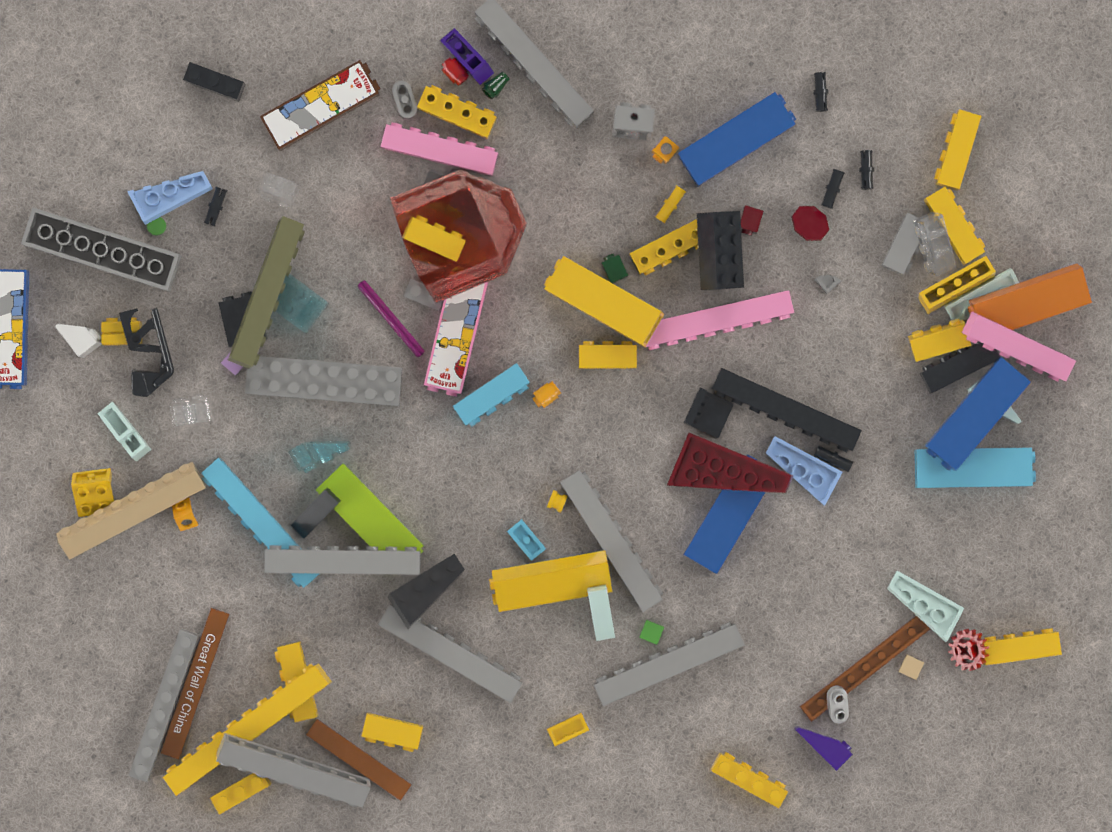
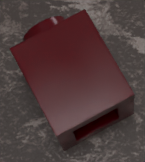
M745 205L741 215V233L752 236L753 233L757 234L764 211Z

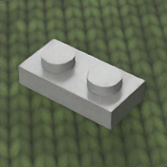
M410 279L404 297L439 311L446 293Z

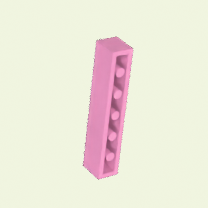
M391 122V125L386 124L381 143L382 149L493 176L498 152H495V148L484 146V149L476 147L477 144L466 141L463 144L453 137L447 136V139L439 138L437 133L428 132L427 135L420 133L421 130L410 127L407 130L403 129V125Z
M971 312L962 333L967 335V340L975 344L980 341L984 343L982 347L993 351L995 348L1000 351L999 355L1008 359L1012 356L1016 358V363L1025 367L1029 364L1033 366L1032 370L1040 374L1043 371L1049 373L1048 377L1057 382L1059 379L1067 381L1076 363V360L974 312Z

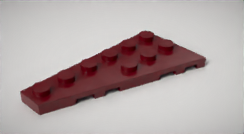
M689 432L667 486L786 494L793 475Z

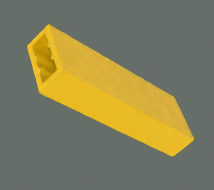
M565 256L562 259H558L554 266V273L552 276H548L544 283V289L597 321L646 347L662 320L664 313Z
M605 550L491 570L492 578L489 579L490 589L495 590V593L492 594L493 604L498 605L499 612L588 597L587 588L606 585L608 593L613 592Z

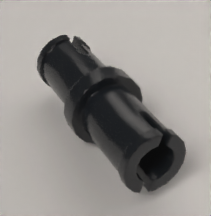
M826 72L814 73L815 90H813V94L816 97V112L828 111L827 94H829L828 89H826Z
M862 150L860 151L861 168H859L861 173V189L869 190L870 188L871 190L874 189L873 172H875L874 167H872L873 151L865 150L864 152Z
M833 169L829 184L825 187L827 190L821 203L822 206L833 209L837 193H840L841 190L839 187L845 172Z
M215 187L211 203H208L209 209L203 222L209 225L212 217L210 225L214 227L216 226L220 210H223L222 204L228 191L222 189L219 196L221 190L219 187Z
M820 445L814 454V457L820 458L828 462L829 465L839 467L848 473L854 462L838 455V452L829 451Z

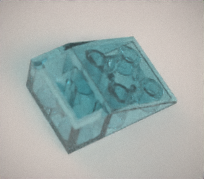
M289 274L288 277L285 276L283 282L286 284L283 293L278 295L277 301H279L276 312L307 334L330 303Z
M304 442L289 450L288 453L298 471L308 473L317 468L315 464L319 463V460L324 464L333 459L332 454L336 452L342 454L350 449L348 444L351 445L352 442Z

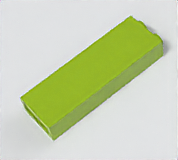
M344 463L316 489L321 494L328 487L341 500L334 510L369 546L378 547V550H385L386 547H397V551H405V547H416V551L423 552L421 548L424 545Z

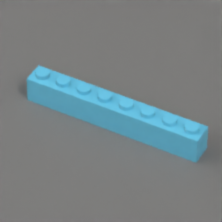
M217 458L202 472L204 476L202 480L209 487L212 485L217 490L215 494L221 501L224 499L229 504L228 509L234 515L238 514L242 518L240 521L247 530L252 529L255 533L253 537L260 544L264 543L268 547L267 549H270V545H280L281 549H289V546H299L221 458ZM291 573L293 575L291 579L298 587L302 586L305 588L320 573Z

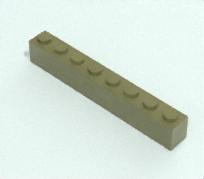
M285 216L278 220L228 361L248 369L253 367V365L256 366L260 357L257 354L258 350L264 346L266 341L265 331L270 329L273 321L270 317L272 312H276L279 301H277L278 295L283 293L286 285L283 283L285 276L288 277L292 269L290 262L292 258L295 259L298 253L297 243L298 241L301 242L305 231L302 230L304 224Z

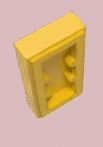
M579 713L547 728V731L554 746H557L589 731V728L582 713Z

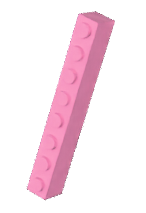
M789 290L662 319L646 347H648V350L660 348L659 344L663 343L671 346L679 344L678 340L685 339L686 342L697 340V336L702 334L706 338L716 335L715 331L723 330V333L735 331L734 327L742 326V329L753 327L754 322L760 321L762 325L771 323V319L779 317V320L791 318L790 314L794 313Z

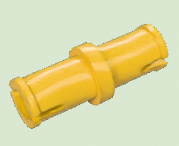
M676 185L669 198L663 201L664 205L655 217L666 223L673 210L678 208L677 204L686 191Z

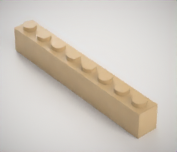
M193 462L184 464L172 473L163 475L162 478L155 482H150L145 487L129 493L128 496L115 500L111 505L98 509L94 514L79 519L75 524L62 528L56 533L58 543L70 560L205 489L202 476Z

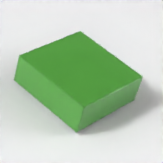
M646 620L639 638L657 645L664 627Z

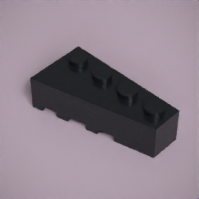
M455 553L389 593L388 599L408 630L463 574L465 569Z

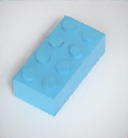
M516 363L455 404L453 408L466 426L470 424L473 427L481 421L479 417L485 413L489 416L497 410V405L500 403L505 405L513 400L511 396L516 392L520 395L528 390L529 387L527 385L530 382Z

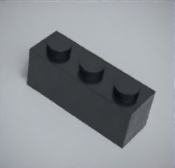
M189 62L183 78L185 83L237 102L240 101L246 85L243 81Z

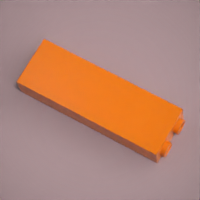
M1076 263L969 300L970 307H968L969 314L974 312L1008 329L1014 330L1090 304L1092 301L1083 268Z

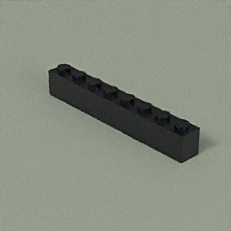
M720 368L711 388L715 390V395L725 398V395L732 397L731 402L740 406L745 403L750 406L749 410L758 414L760 411L767 413V418L776 422L779 418L785 421V426L795 429L797 426L803 429L801 433L810 437L815 434L820 437L819 441L828 445L831 442L838 445L837 449L846 453L848 450H854L862 430L724 368Z

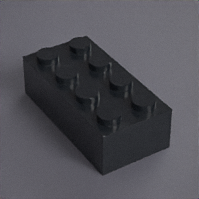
M740 211L697 213L701 290L744 288Z

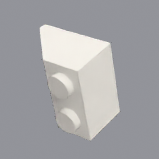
M63 324L55 326L78 357L85 358L102 345L100 342L101 336L95 329Z

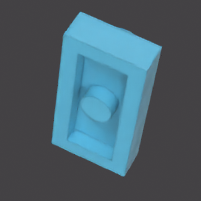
M522 519L507 531L531 561L546 549Z

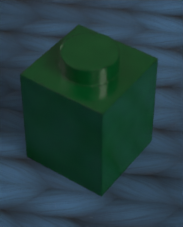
M613 253L603 258L604 262H601V265L609 282L613 284L629 276L619 255L615 256Z

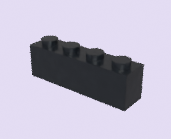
M978 341L975 346L969 349L965 347L956 350L958 354L953 357L948 354L940 358L941 363L935 366L933 363L926 365L922 368L923 372L920 375L929 393H934L995 362L999 358L996 349L994 348L993 351L982 347L984 343Z

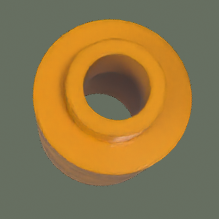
M551 381L549 384L547 382L533 393L535 397L532 399L538 407L543 406L545 408L559 398L558 395L561 392L554 382Z

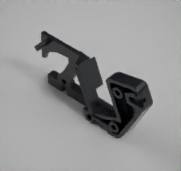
M157 307L150 309L152 318H149L138 331L133 333L131 331V318L138 311V308L119 313L129 350L161 353L159 372L135 369L131 371L132 394L135 396L148 397L174 373V366ZM150 330H156L160 346L139 344Z

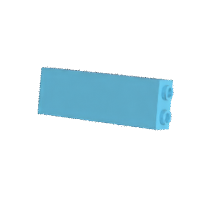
M975 448L956 471L952 469L948 471L941 465L942 460L937 456L934 459L926 452L927 449L915 450V488L1033 486V482H1036V472L1032 469V463H1035L1036 457L1035 451H1032V448Z

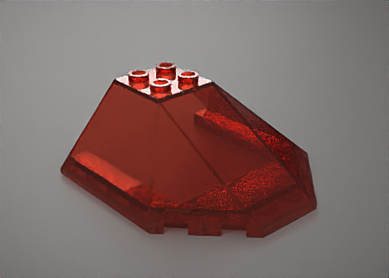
M461 169L390 198L401 237L411 216L416 218L419 215L428 219V224L434 226V223L445 227L444 231L451 234L453 230L462 234L461 239L466 240L456 262L402 238L420 281L435 303L506 275L527 226V222L512 189L505 186L502 187L490 180L474 176Z

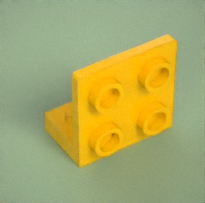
M111 468L72 474L71 487L79 517L90 516L98 509H103L114 502L111 487Z

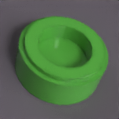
M159 217L147 224V230L152 235H162L166 230V222L163 218Z

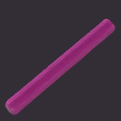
M365 280L360 282L357 286L414 355L416 357L423 355L425 350Z

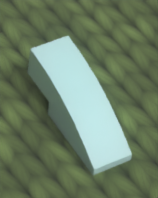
M111 402L97 413L117 441L122 444L136 462L151 451L145 440L114 402Z
M606 585L587 588L596 641L615 638Z

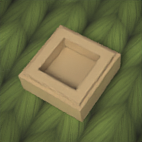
M906 654L898 672L917 680L924 662Z

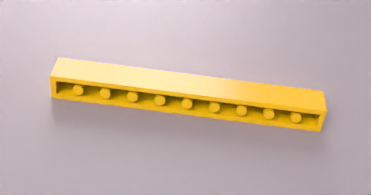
M311 663L302 670L304 673L301 676L295 675L287 681L289 685L284 688L282 686L278 687L272 692L274 696L270 699L263 698L257 703L258 707L255 710L248 709L242 714L243 718L237 722L235 719L226 726L228 729L225 732L219 731L211 737L212 741L210 743L204 742L196 748L197 752L191 755L189 753L181 759L183 763L178 766L174 764L166 770L168 774L163 776V779L175 796L181 794L220 765L216 761V757L224 733L253 741L332 683L320 664L318 663L313 666Z

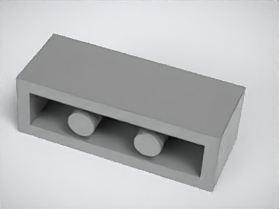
M906 213L881 266L901 276L905 272L908 273L913 264L910 262L912 256H916L921 246L918 243L921 238L924 239L929 231V228H927L928 222Z

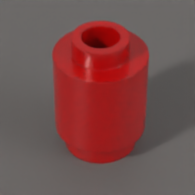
M449 57L442 64L443 68L441 71L453 84L456 83L460 86L469 78L468 71L456 57L453 59Z

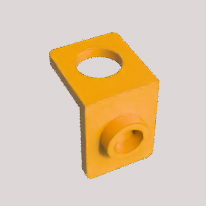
M664 136L658 145L652 149L651 153L654 154L652 157L660 164L662 162L667 164L677 152L679 146L667 136ZM664 143H669L672 146L670 154H663L661 152V146Z
M190 497L172 505L174 520L180 531L198 526L192 511ZM186 519L192 520L188 525L182 524V521Z

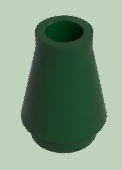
M501 72L484 83L483 93L491 100L494 97L497 98L510 78L504 72Z

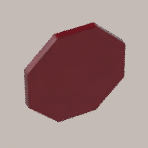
M799 206L791 216L794 231L806 241H821L830 230L826 215L815 206Z

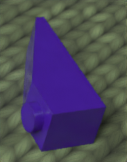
M455 28L440 40L479 85L494 74V71L485 59Z
M796 726L794 728L836 771L853 755L850 752L852 748L844 740L840 742L838 739Z

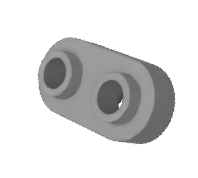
M398 81L392 88L398 112L401 117L411 119L417 114V105L411 86L406 81ZM405 88V94H399V89ZM406 106H410L412 110L411 112L406 113L404 111V108Z
M833 686L827 692L828 715L833 722L843 723L849 716L847 692L841 686Z

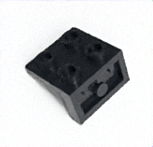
M700 387L683 423L715 438H719L734 404Z

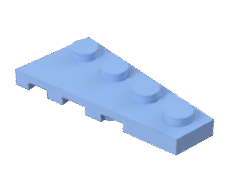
M204 171L179 177L178 180H168L151 187L149 185L141 190H130L127 192L143 223L146 225L209 192L213 188Z
M774 436L766 454L788 474L793 475V478L825 506L842 471Z

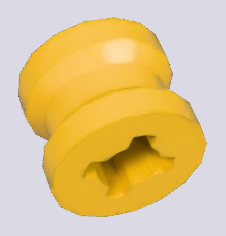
M553 490L547 508H555L557 512L561 513L568 495H560L557 491Z

